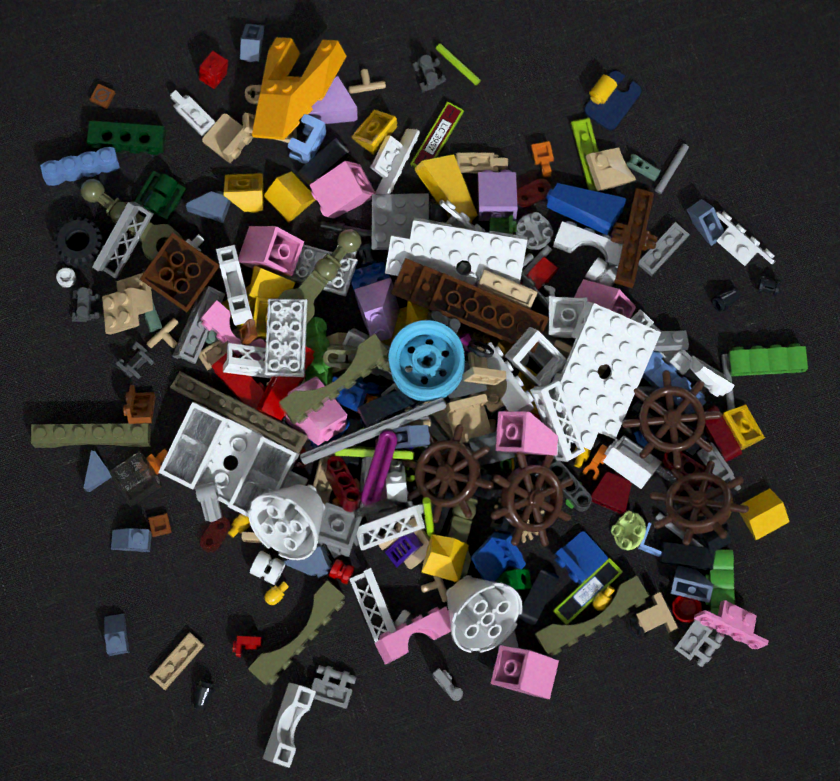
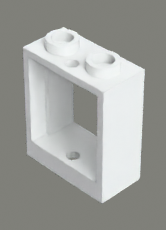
M529 327L505 354V357L537 387L548 385L551 382V378L564 367V363L567 361L538 330ZM538 341L553 357L535 377L520 361Z
M624 435L620 440L616 438L612 445L608 447L604 453L607 457L603 461L641 489L661 464V461L650 453L646 458L642 459L639 454L643 448Z

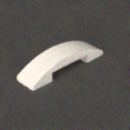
M639 310L631 318L636 322L660 331L642 310ZM685 350L658 351L663 356L662 360L667 364H672L681 375H684L689 370L692 357Z

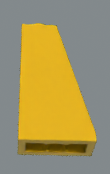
M449 155L421 161L415 168V171L439 204L441 199L444 202L450 201L456 206L454 210L459 214L461 212L465 213L470 218L469 222L472 224V221L478 214L455 156ZM448 212L446 216L450 218L452 215Z

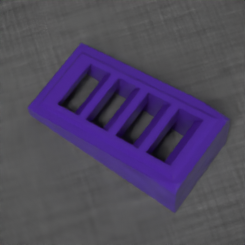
M412 532L401 536L385 553L397 568L422 547L423 544L415 533Z

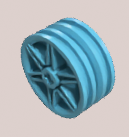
M424 320L407 325L395 336L390 346L389 364L393 380L405 395L418 401L429 402L448 396L460 384L465 370L464 350L459 337L448 326L436 321ZM427 340H432V341H433V344H432V345L426 344V341H427ZM414 347L415 351L409 353L408 348ZM443 351H447L449 356L443 357L441 354ZM428 360L431 366L426 367L424 361ZM411 367L413 368V370L410 373H407L405 371V368ZM439 371H446V376H440ZM424 377L428 378L427 384L421 383Z

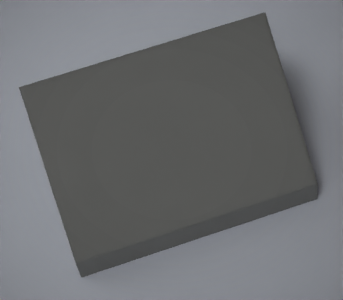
M497 432L469 439L473 452L485 445L490 448L487 454L478 459L480 466L514 458L516 453L496 451Z

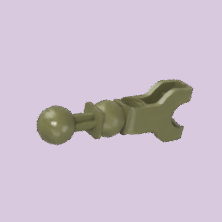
M96 179L85 181L80 191L84 200L100 203L107 209V216L116 224L127 203L121 202L119 198H116L114 201L104 193V186L100 181ZM139 213L136 214L137 223L143 222L145 218ZM149 222L139 241L142 243L145 257L152 262L158 253L157 248L159 244L167 241L172 232L181 239H183L182 236L167 224L153 225ZM129 228L127 231L135 237V228Z
M352 229L342 231L338 236V247L331 255L327 253L323 259L316 262L314 270L298 289L285 290L278 298L307 299V323L314 316L315 308L313 303L315 298L329 281L336 278L338 270L342 266L340 261L347 253L356 252L360 248L361 237L357 231Z
M340 344L330 345L323 355V361L329 367L349 368L356 356L358 347ZM331 353L337 354L338 358H333ZM388 356V360L379 366L378 369L382 367L385 371L391 372ZM428 360L424 361L426 367L431 366Z
M474 495L466 501L472 512L471 518L465 517L460 506L452 507L453 516L450 518L445 537L455 538L464 543L467 542L472 523L470 520L476 514L475 504L478 502V500L473 499ZM468 551L460 579L467 575L471 563V556Z

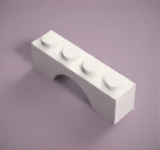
M562 221L553 247L572 253L576 248L583 245L594 246L603 253L608 263L607 267L613 266L616 269L618 268L622 244L612 242L611 237L603 234L601 236L595 234L589 228L582 229L573 222Z
M235 245L216 249L234 325L243 324L248 319L253 320Z
M491 342L487 345L494 350L493 356L487 358L488 369L506 371L507 389L501 399L509 412L531 411L534 409L531 403L534 401L528 390L526 392L523 391L521 388L524 385L518 375L516 377L513 376L511 372L514 369L508 360L506 362L503 361L501 357L504 354L498 346L494 348Z
M288 684L263 759L290 768L296 751L294 732L297 723L302 715L310 710L316 691L300 685Z

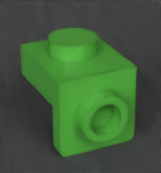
M509 215V218L489 219V232L495 231L507 234L516 232L517 223L513 221V215Z

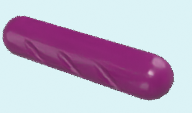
M385 430L379 435L361 494V502L368 508L375 507L380 501L395 451L397 435L391 430Z

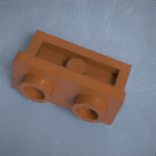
M130 385L129 392H126L127 404H124L123 409L124 416H127L129 424L152 423L156 399L155 392L135 393L134 385Z

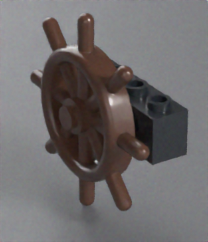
M664 370L662 373L664 387L650 393L648 391L643 392L638 387L634 389V395L639 400L634 404L630 412L638 419L624 420L622 426L625 428L639 426L644 439L648 442L639 454L642 459L646 458L653 448H656L663 452L672 453L674 467L679 469L682 466L680 452L692 458L700 447L707 452L712 451V445L705 441L707 439L703 432L705 420L719 419L722 417V413L720 411L704 412L701 402L696 397L704 386L702 380L697 381L693 388L688 391L681 387L672 386L670 372ZM665 396L666 404L664 405L660 402L659 398ZM673 396L683 399L676 409H674ZM689 404L692 406L695 412L691 414H682V412L686 409V407ZM652 408V409L655 410L659 415H656V416L652 415V414L650 413L649 409ZM689 421H696V427L693 428ZM651 427L656 432L655 435L651 432ZM680 432L684 433L689 438L686 440L682 439L680 437ZM663 437L669 443L661 441V438Z
M461 424L456 426L453 440L435 442L429 431L430 445L422 452L418 461L403 459L402 461L404 466L415 469L414 479L417 489L407 494V501L411 502L420 495L424 498H430L431 503L435 505L432 514L433 523L439 521L442 507L460 506L465 517L471 518L472 512L466 501L473 495L486 499H491L495 484L494 476L490 475L491 471L481 469L478 461L480 457L490 451V448L485 445L473 452L469 447L460 443L464 429ZM450 449L448 458L444 460L440 451ZM457 451L465 457L458 463L455 462ZM439 485L440 488L436 496L430 489ZM447 488L452 490L455 497L445 499Z
M517 452L518 460L507 479L500 475L493 477L494 482L503 486L497 510L491 513L493 520L490 526L504 534L513 536L511 544L514 546L518 545L523 531L538 532L541 545L547 546L549 541L545 529L551 526L557 517L565 521L571 520V515L561 510L563 504L562 489L572 485L573 479L567 478L559 481L557 476L549 469L554 455H546L542 463L531 456H525L524 452ZM545 480L549 487L540 490ZM550 495V503L545 501L544 497ZM539 507L547 510L543 517L541 516ZM532 511L535 522L527 523Z
M713 461L707 462L704 472L691 473L685 476L679 469L674 467L672 468V473L677 481L671 485L667 494L650 493L651 499L665 501L667 516L656 521L654 527L659 529L671 522L678 529L685 531L684 545L690 544L693 533H695L710 553L731 543L730 534L732 532L725 522L732 511L747 513L749 511V507L746 505L733 504L731 494L732 488L743 483V477L738 476L726 483L722 478L712 474L715 466ZM708 486L716 488L706 494ZM720 495L724 497V502L712 500Z

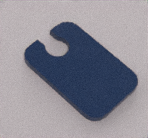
M613 71L608 75L617 84L625 78L618 71ZM632 82L629 90L624 93L620 92L616 87L604 104H596L590 99L585 107V114L605 129L613 130L641 94V88L635 82Z

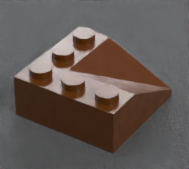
M172 232L139 280L185 312H188L220 265Z

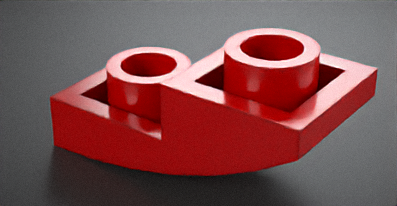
M543 257L526 276L534 281L535 287L540 291L559 268L546 257Z

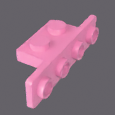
M726 600L720 602L718 616L706 610L695 614L694 619L702 625L710 626L721 634H727L733 637L735 641L743 642L752 649H759L768 645L767 639L754 634L757 615Z

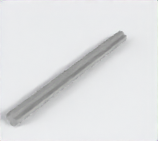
M438 398L304 452L300 455L303 464H308L378 436L385 430H393L446 408V403L443 398Z

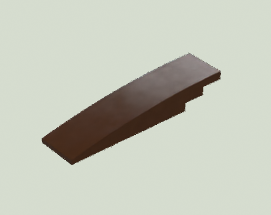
M407 258L403 261L390 293L425 309L439 311L443 316L457 319L461 324L512 345L519 340L529 327L543 334L549 319L547 316ZM538 341L530 349V352L535 353L536 348L539 344Z

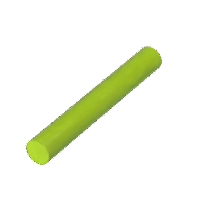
M441 43L436 47V50L473 84L478 85L481 80Z
M424 498L423 508L426 532L430 538L431 534L435 535L430 498Z

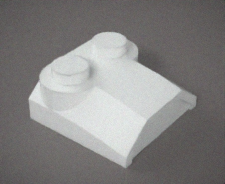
M549 296L548 334L556 338H574L572 333L587 301V297L567 298Z
M692 356L689 368L704 382V386L709 389L710 393L718 397L719 395L724 396V394L732 390L734 384L724 374L697 357Z

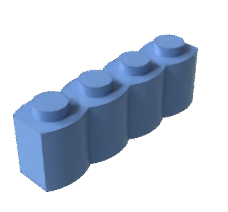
M105 147L97 152H84L78 157L67 156L59 161L50 160L40 165L43 179L50 186L59 185L65 180L76 181L83 176L93 177L101 172H113L120 168L118 156L113 147Z
M653 351L642 377L651 386H655V390L664 387L662 373L664 370H668L672 386L690 391L692 389L690 381L685 377L681 378L676 373L677 369L672 364H666L662 360L663 356L661 353ZM699 391L696 397L703 406L706 403L704 400L705 396ZM673 396L674 407L676 408L683 399ZM689 404L686 407V409L682 412V414H691L695 412L692 406Z

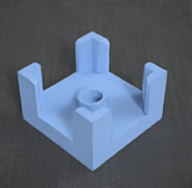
M304 114L301 122L305 123L303 134L308 137L305 143L291 138L288 148L292 150L289 154L290 158L307 164L318 152L326 136L325 122Z

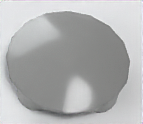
M535 212L523 216L518 221L516 235L527 237L526 248L539 250L550 242L553 230L549 221L540 213Z

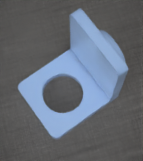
M649 522L646 526L644 539L638 549L659 557L661 551L644 545L652 524Z

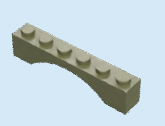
M373 334L359 344L352 364L336 381L315 390L294 391L281 400L279 405L293 425L297 422L300 424L308 418L309 413L322 409L324 407L323 403L330 399L332 401L340 395L339 392L341 390L354 386L356 384L355 380L362 376L364 378L372 372L371 369L373 367L383 365L388 360L389 352L379 338Z
M148 423L31 425V444L35 448H55L88 444L150 447L151 428Z
M635 576L618 587L610 605L597 617L576 625L551 624L537 632L534 636L545 655L551 654V656H554L562 651L561 647L568 644L570 647L579 642L578 637L583 634L587 637L596 632L595 628L602 625V627H605L612 623L611 618L616 615L622 617L630 612L628 610L630 607L635 605L638 608L645 604V599L649 595L638 576Z
M327 580L314 595L311 616L300 635L281 649L261 654L248 670L266 686L269 683L273 685L279 678L278 673L281 669L286 670L293 662L291 658L295 654L299 655L306 648L304 644L307 640L310 639L312 641L319 633L317 629L322 624L325 626L332 619V616H330L334 610L339 611L343 607L345 596Z

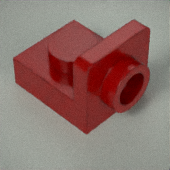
M237 636V641H233V652H236L237 657H241L242 646H245V649L257 650V647H262V638Z

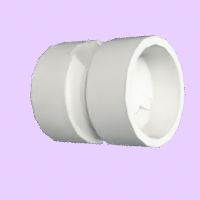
M598 257L585 278L589 281L612 287L617 269L613 266L607 267L608 263Z
M260 551L251 567L250 573L259 578L263 576L265 581L275 585L284 570L285 562L277 558L271 559V555ZM269 566L272 567L271 570H270V572L267 571V569H268Z

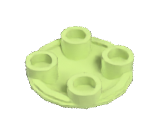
M631 511L625 512L611 528L616 544L624 550H632L639 546L646 532L643 518L638 513Z

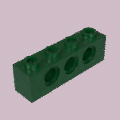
M89 121L87 144L94 151L105 147H113L116 152L123 150L133 154L147 152L150 155H158L159 153H164L166 131L164 126ZM106 135H112L110 140H103ZM125 136L131 137L127 142L122 141ZM144 137L150 138L147 143H141L140 141Z

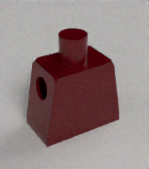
M617 471L614 474L606 472L591 495V502L623 515L627 507L632 482L626 480Z

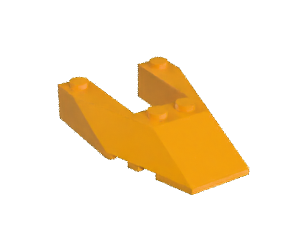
M275 38L267 55L252 130L253 137L285 140L300 124V118L304 114L308 115L313 110L312 106L317 100L321 101L324 98L346 58V54L338 40H322L302 77H291L288 75L300 52L292 38Z

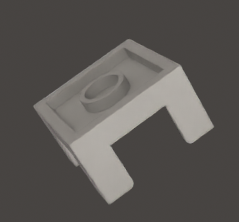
M326 502L322 514L317 547L322 546V543L341 549L340 554L349 557L363 514L347 512L342 507Z

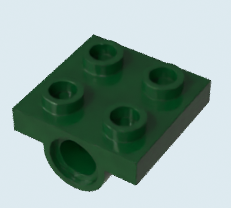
M153 171L135 202L168 222L187 190L170 176Z

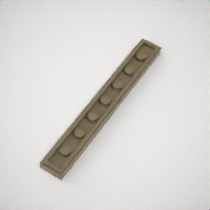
M179 371L170 386L172 390L299 454L308 439L307 435Z

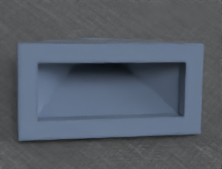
M92 450L84 483V489L87 492H91L113 477L98 454Z

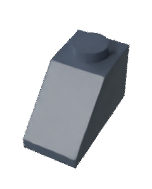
M246 24L241 37L240 59L247 62L259 61L264 35L263 25Z
M211 191L188 202L186 208L190 213L223 223L231 202L224 196L223 192L217 191L215 193Z
M701 199L687 209L692 223L711 246L715 244L724 233V229L714 207Z
M409 425L391 430L397 435L395 449L430 445L428 425Z
M129 528L113 530L111 550L150 552L152 533L147 529Z
M322 546L316 547L315 551L306 559H289L284 561L287 566L311 576L317 575L318 578L327 575V570L332 569L325 548Z
M678 565L671 594L710 603L714 584L698 570Z
M118 614L104 617L107 654L113 656L130 653L125 615Z

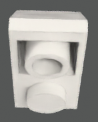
M403 460L391 461L386 477L388 503L407 502Z

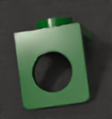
M528 569L503 572L496 579L497 583L509 585L514 590L532 588ZM522 574H523V575L525 576V578H526V584H525V585L522 583V580H521V575H522Z

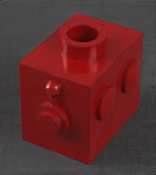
M212 51L200 66L199 80L215 89L227 74L228 60Z

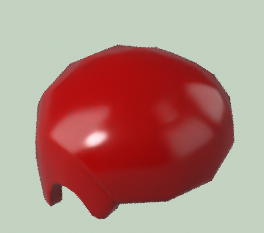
M677 596L672 603L673 614L681 622L695 621V614L702 612V603L700 600Z

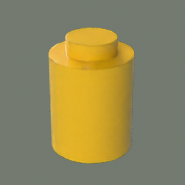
M602 75L589 92L590 99L596 104H604L617 87V83L611 77Z

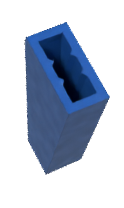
M559 183L556 184L554 189H550L546 196V199H548L547 208L605 235L609 234L614 223L622 214L626 199L623 197Z

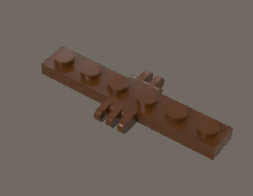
M636 188L628 224L614 223L611 241L623 245L614 281L615 284L633 288L641 251L648 248H656L658 238L646 230L654 197L653 192Z

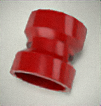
M336 559L329 577L333 579L338 578L347 585L355 567L345 565L341 560Z

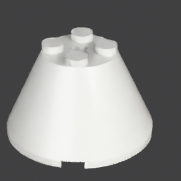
M294 485L257 496L251 502L248 517L255 535L268 549L270 547L280 552L279 556L287 559L303 560L308 558L317 547L325 505L314 486Z
M467 575L446 592L452 638L466 652L471 653V651L478 650L485 652L500 645L512 634L517 626L516 620L518 615L522 613V601L519 594L506 584L477 579Z

